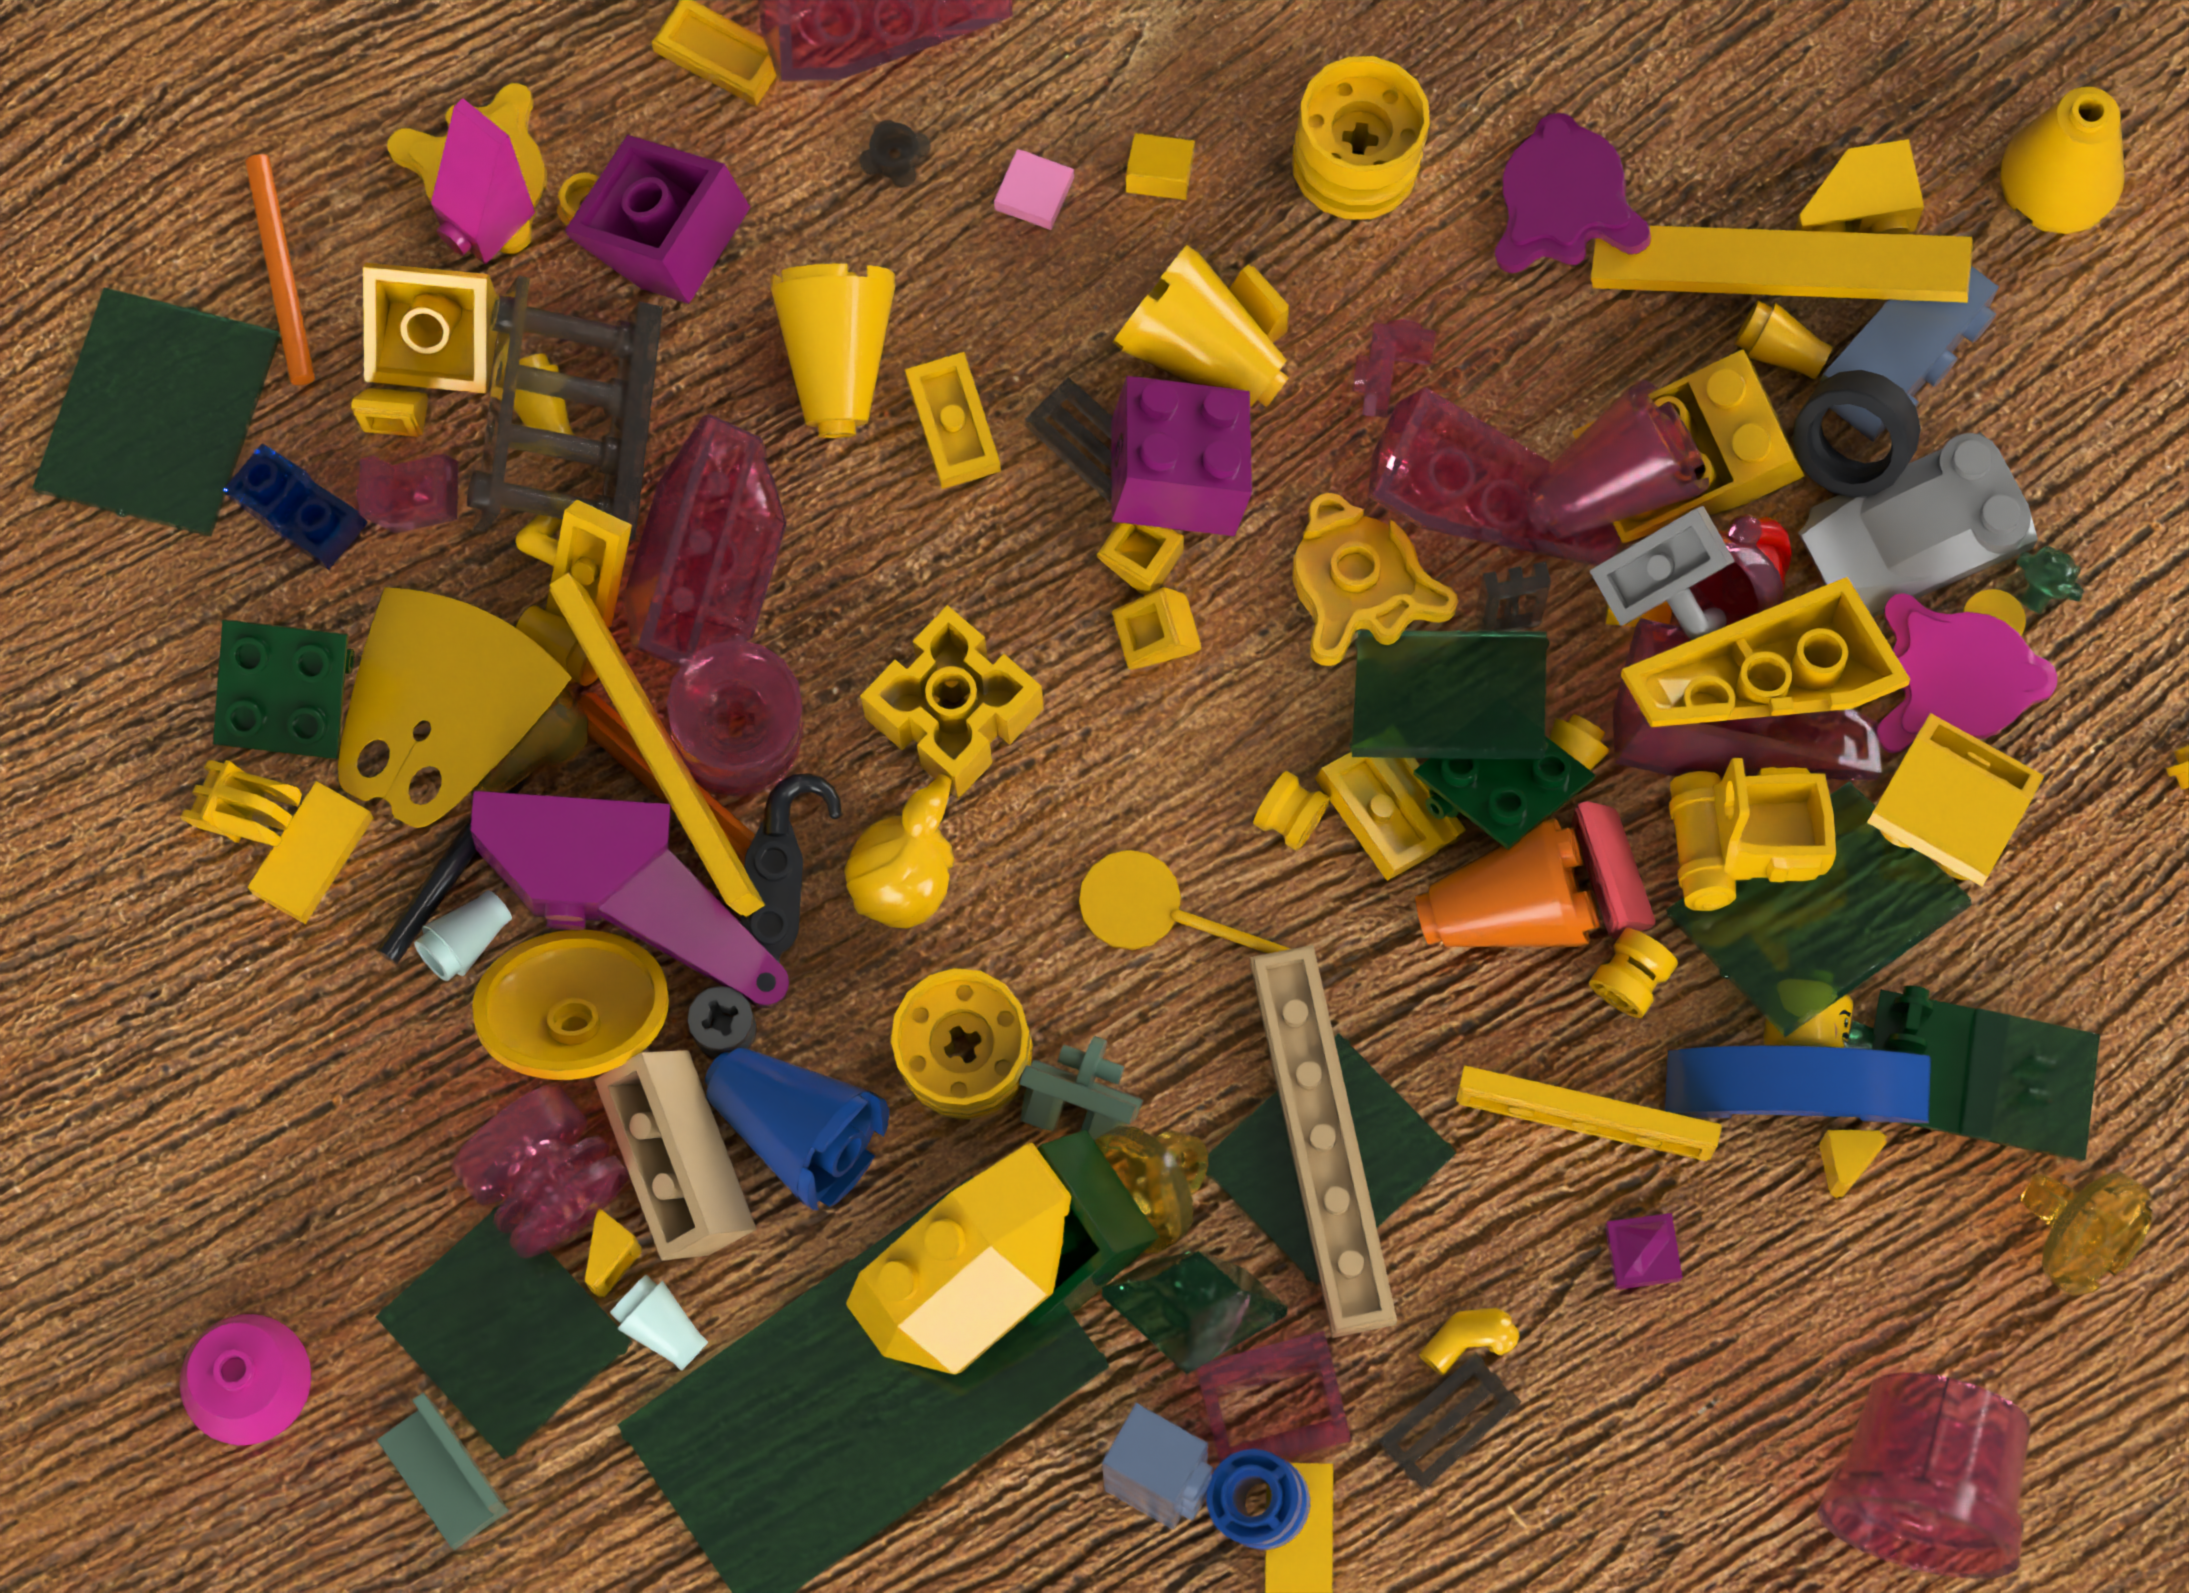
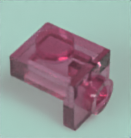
M1392 320L1387 324L1374 323L1370 356L1357 355L1353 392L1365 393L1362 415L1387 418L1394 361L1431 364L1435 331L1423 329L1422 325L1410 320Z
M445 454L391 465L375 456L361 458L359 483L357 486V500L361 517L394 533L458 520V461Z

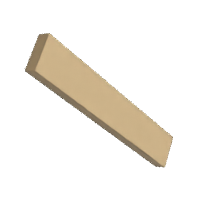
M1309 945L1250 957L1251 971L1331 1336L1335 1338L1397 1325L1396 1312L1314 946Z

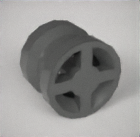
M721 986L706 989L694 999L689 1008L688 1024L690 1032L699 1049L710 1058L715 1060L720 1054L724 1052L731 1053L740 1047L750 1049L755 1041L757 1026L754 1014L748 1001L738 991ZM723 1013H728V1014H730L731 1016L734 1015V1014H737V1015L733 1016V1018H732V1017H730V1016H728V1015H723ZM713 1017H714V1021H713V1023H712L711 1028L706 1029V1028L710 1027L711 1020H712Z

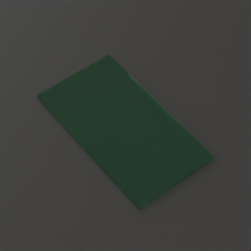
M970 1176L617 1425L621 1430L623 1440L628 1441L732 1593H796L1110 1368L1104 1353L1098 1351L1071 1312L1037 1326H1033L1026 1316L965 1370L954 1375L883 1357L850 1311L846 1302L859 1273L950 1192L974 1178L973 1176Z

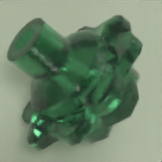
M2050 546L2043 547L2034 556L2027 552H2021L2016 563L2025 570V578L2029 584V587L2020 599L2022 604L2036 613H2042L2051 599L2061 600L2068 598L2078 602L2081 600L2085 590L2082 585L2076 583V580L2082 568L2075 565V561L2070 554H2065Z

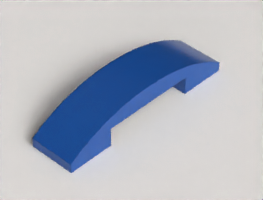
M1721 1046L1669 1050L1665 1111L1695 1118H1732V1114L1859 1117L1862 1122L1929 1123L1931 1058L1927 1055L1812 1046Z

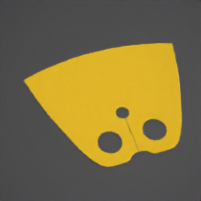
M385 587L361 657L342 734L338 760V779L341 788L362 801H368L374 797L383 798L391 805L394 818L411 827H426L454 808L484 779L532 728L572 677L535 641L506 621L480 608L438 594ZM423 720L428 721L431 725L430 734L425 740L421 742L416 741L413 737L415 726ZM371 741H384L390 750L387 766L377 776L371 778L363 777L357 767L360 752ZM431 766L437 768L442 777L438 794L426 804H415L409 795V785L412 778L424 767Z

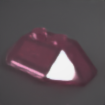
M706 414L701 418L658 482L623 595L632 648L682 670L691 671L753 638L787 525L774 478L764 458L767 456L763 438L711 414Z

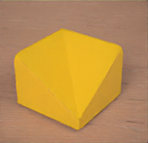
M1118 522L1097 553V558L1145 596L1159 589L1184 552V536L1169 528Z

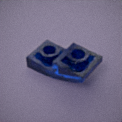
M263 443L223 489L230 499L328 570H330L368 523L360 511L316 484L304 469Z

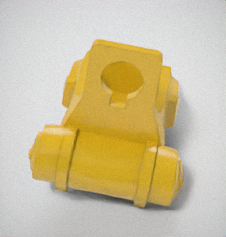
M1732 758L1722 781L1717 773L1694 771L1677 776L1670 782L1672 800L1669 802L1671 819L1674 821L1679 861L1677 874L1679 887L1683 889L1686 907L1694 911H1712L1731 904L1736 899L1737 880L1768 878L1770 882L1815 880L1818 875H1825L1832 867L1836 857L1835 826L1825 774L1810 773L1807 768L1768 767L1761 768L1755 776H1745L1743 759Z

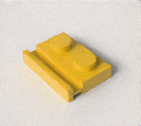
M1394 729L1388 731L1375 742L1370 741L1322 767L1315 778L1387 881L1435 855L1439 849L1446 845L1458 842L1466 831L1457 817L1450 818L1446 816L1443 819H1437L1428 811L1425 800L1430 796V787L1413 775L1414 770L1420 765Z

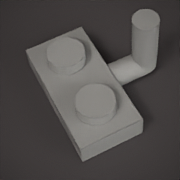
M1704 506L1695 508L1590 570L1620 626L1633 621L1666 601L1686 636L1692 640L1721 629L1726 625V616L1721 609L1712 607L1702 611L1689 589L1735 562Z

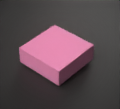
M1017 149L995 197V210L1052 230L1074 180V169Z

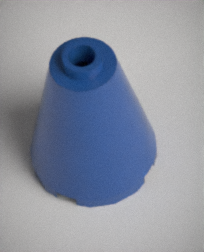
M744 1047L737 1048L731 1053L724 1052L712 1062L705 1076V1084L708 1086L706 1094L708 1102L804 1205L812 1210H819V1201L828 1207L833 1206L854 1188L875 1157L874 1154L866 1150L874 1131L884 1137L888 1127L890 1109L886 1100L876 1093Z

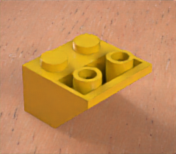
M1930 713L1867 823L1879 829L1883 837L1894 845L1902 848H1913L1937 861L1939 867L1948 875L1960 880H1971L1983 887L2033 799L2044 775Z

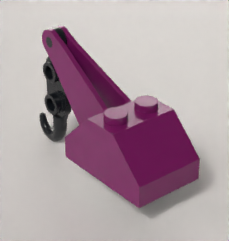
M805 773L793 774L779 781L769 793L764 809V819L745 856L744 869L765 906L747 917L741 915V923L669 850L670 804L473 791L470 830L478 853L535 917L547 918V927L562 930L585 929L586 920L600 921L603 918L721 986L738 991L754 1006L772 1008L780 1004L787 994L789 978L786 970L780 964V956L794 944L799 930L803 857L790 822L791 803L799 794L810 792L823 798L827 804L829 816L832 819L840 818L842 813L841 800L835 788L824 778Z

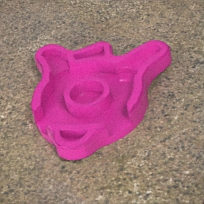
M1905 593L1896 594L1888 600L1884 609V615L1887 625L1895 635L1896 644L1892 650L1908 674L1910 682L1908 686L1901 688L1905 693V700L1893 709L1878 725L1876 737L1878 743L1885 751L1897 753L1911 746L1930 713L1977 739H1984L2000 733L2002 729L2013 723L2032 704L2045 701L2054 693L2058 681L2054 666L2049 661L2035 655L2020 634L2006 622L1994 616L1981 613H1938L1927 609L1913 596Z

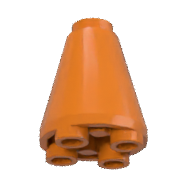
M1556 818L1543 821L1509 850L1500 845L1430 884L1429 892L1415 896L1417 913L1427 944L1443 942L1446 947H1578L1589 944V930L1601 927L1592 890L1580 891L1574 867L1584 865V857L1576 829L1574 827L1561 829Z

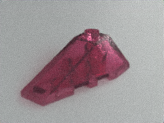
M759 0L760 29L779 82L839 81L1013 17L1012 0Z
M1427 387L1397 402L1372 453L1368 497L1422 529L1598 566L1612 558L1621 542L1598 490Z

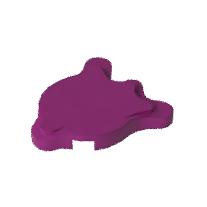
M1553 113L1543 117L1537 123L1534 133L1514 151L1506 164L1503 173V197L1509 219L1506 231L1495 248L1496 262L1499 268L1505 272H1520L1541 257H1550L1565 264L1576 265L1585 259L1586 243L1594 238L1602 239L1627 254H1637L1650 244L1651 233L1647 222L1632 210L1625 199L1626 180L1619 154L1613 145L1601 135L1579 126L1573 117L1568 114Z

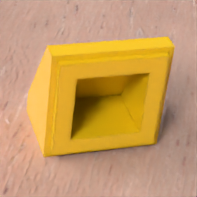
M1134 133L1126 170V193L1186 200L1195 141Z
M1248 264L1240 271L1229 290L1274 343L1287 333L1289 305L1254 266L1251 267Z
M368 388L352 399L351 409L363 432L419 437V435L423 436L428 397L423 392Z
M1162 587L1112 611L1128 669L1134 670L1184 657L1201 650V643L1186 595L1182 592Z
M598 1208L595 1216L585 1283L599 1299L606 1297L642 1253V1247L636 1237L600 1208Z

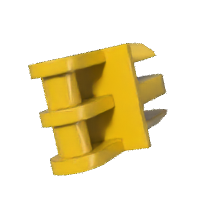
M207 760L204 769L208 771V775L203 785H195L192 793L197 798L191 810L184 809L180 818L197 828L224 835L235 843H239L242 837L278 847L282 842L281 837L263 825L286 830L293 817L268 799L298 807L302 796L300 790L285 783L245 773L228 760L225 763Z

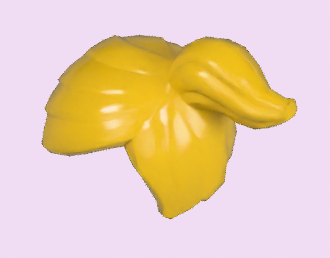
M938 774L935 780L927 787L919 789L911 795L905 803L902 816H890L876 821L869 828L865 829L854 843L844 867L847 882L846 887L854 901V908L859 915H864L892 928L908 929L925 922L939 908L947 894L949 883L948 869L953 867L955 860L952 845L943 837L938 829L945 813L952 781L947 775Z

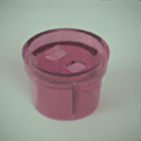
M1911 1372L1891 1373L1880 1376L1871 1384L1844 1465L1832 1473L1818 1509V1517L1831 1533L1849 1545L1900 1566L1937 1575L1969 1579H1988L2009 1575L2016 1571L2020 1565L2024 1523L2018 1514L2031 1427L2030 1420L2018 1406L2004 1397L1964 1381L1944 1376Z

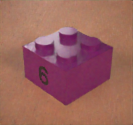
M1126 376L1111 420L1112 522L1235 536L1252 494L1250 391Z

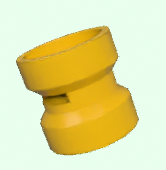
M1625 928L1613 945L1614 957L1610 963L1599 966L1590 979L1589 985L1599 997L1617 1010L1635 1018H1642L1654 1001L1653 989L1658 983L1666 982L1677 967L1678 961L1667 948L1652 937L1638 930Z

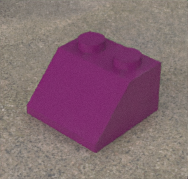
M627 134L566 227L565 232L570 239L640 289L689 304L751 207L724 163Z

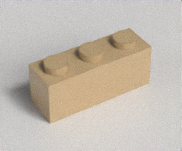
M689 1050L641 1052L627 1060L625 1064L594 1079L661 1261L709 1256L757 1230Z

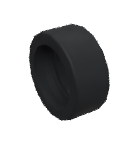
M1865 370L1838 372L1819 383L1796 417L1792 441L1798 462L1808 476L1830 492L1848 497L1872 496L1892 486L1905 470L1917 450L1921 426L1917 409L1903 388L1884 375ZM1850 404L1866 408L1879 417L1890 432L1892 444L1889 453L1881 461L1867 463L1848 459L1833 449L1823 433L1822 418L1827 410L1835 405Z

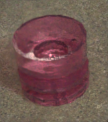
M740 640L710 644L687 658L672 679L667 700V710L672 742L695 782L710 792L738 797L761 793L781 781L798 759L804 735L803 705L799 683L786 662L763 645ZM732 717H744L745 727L742 730V736L731 737L728 727L731 725Z
M557 1083L542 1086L524 1095L499 1112L482 1126L462 1147L453 1160L451 1169L478 1204L486 1206L505 1199L495 1213L493 1224L499 1231L505 1234L512 1232L509 1244L524 1259L539 1255L582 1230L595 1219L599 1208L603 1210L617 1196L629 1176L627 1167L616 1156L607 1157L610 1146L600 1136L587 1138L576 1143L585 1131L588 1119L563 1087Z

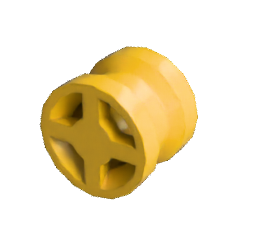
M1286 770L1277 779L1264 798L1254 817L1253 824L1263 831L1275 830L1284 836L1285 844L1297 852L1317 827L1329 805L1330 797L1321 791L1310 793L1300 787L1298 777Z

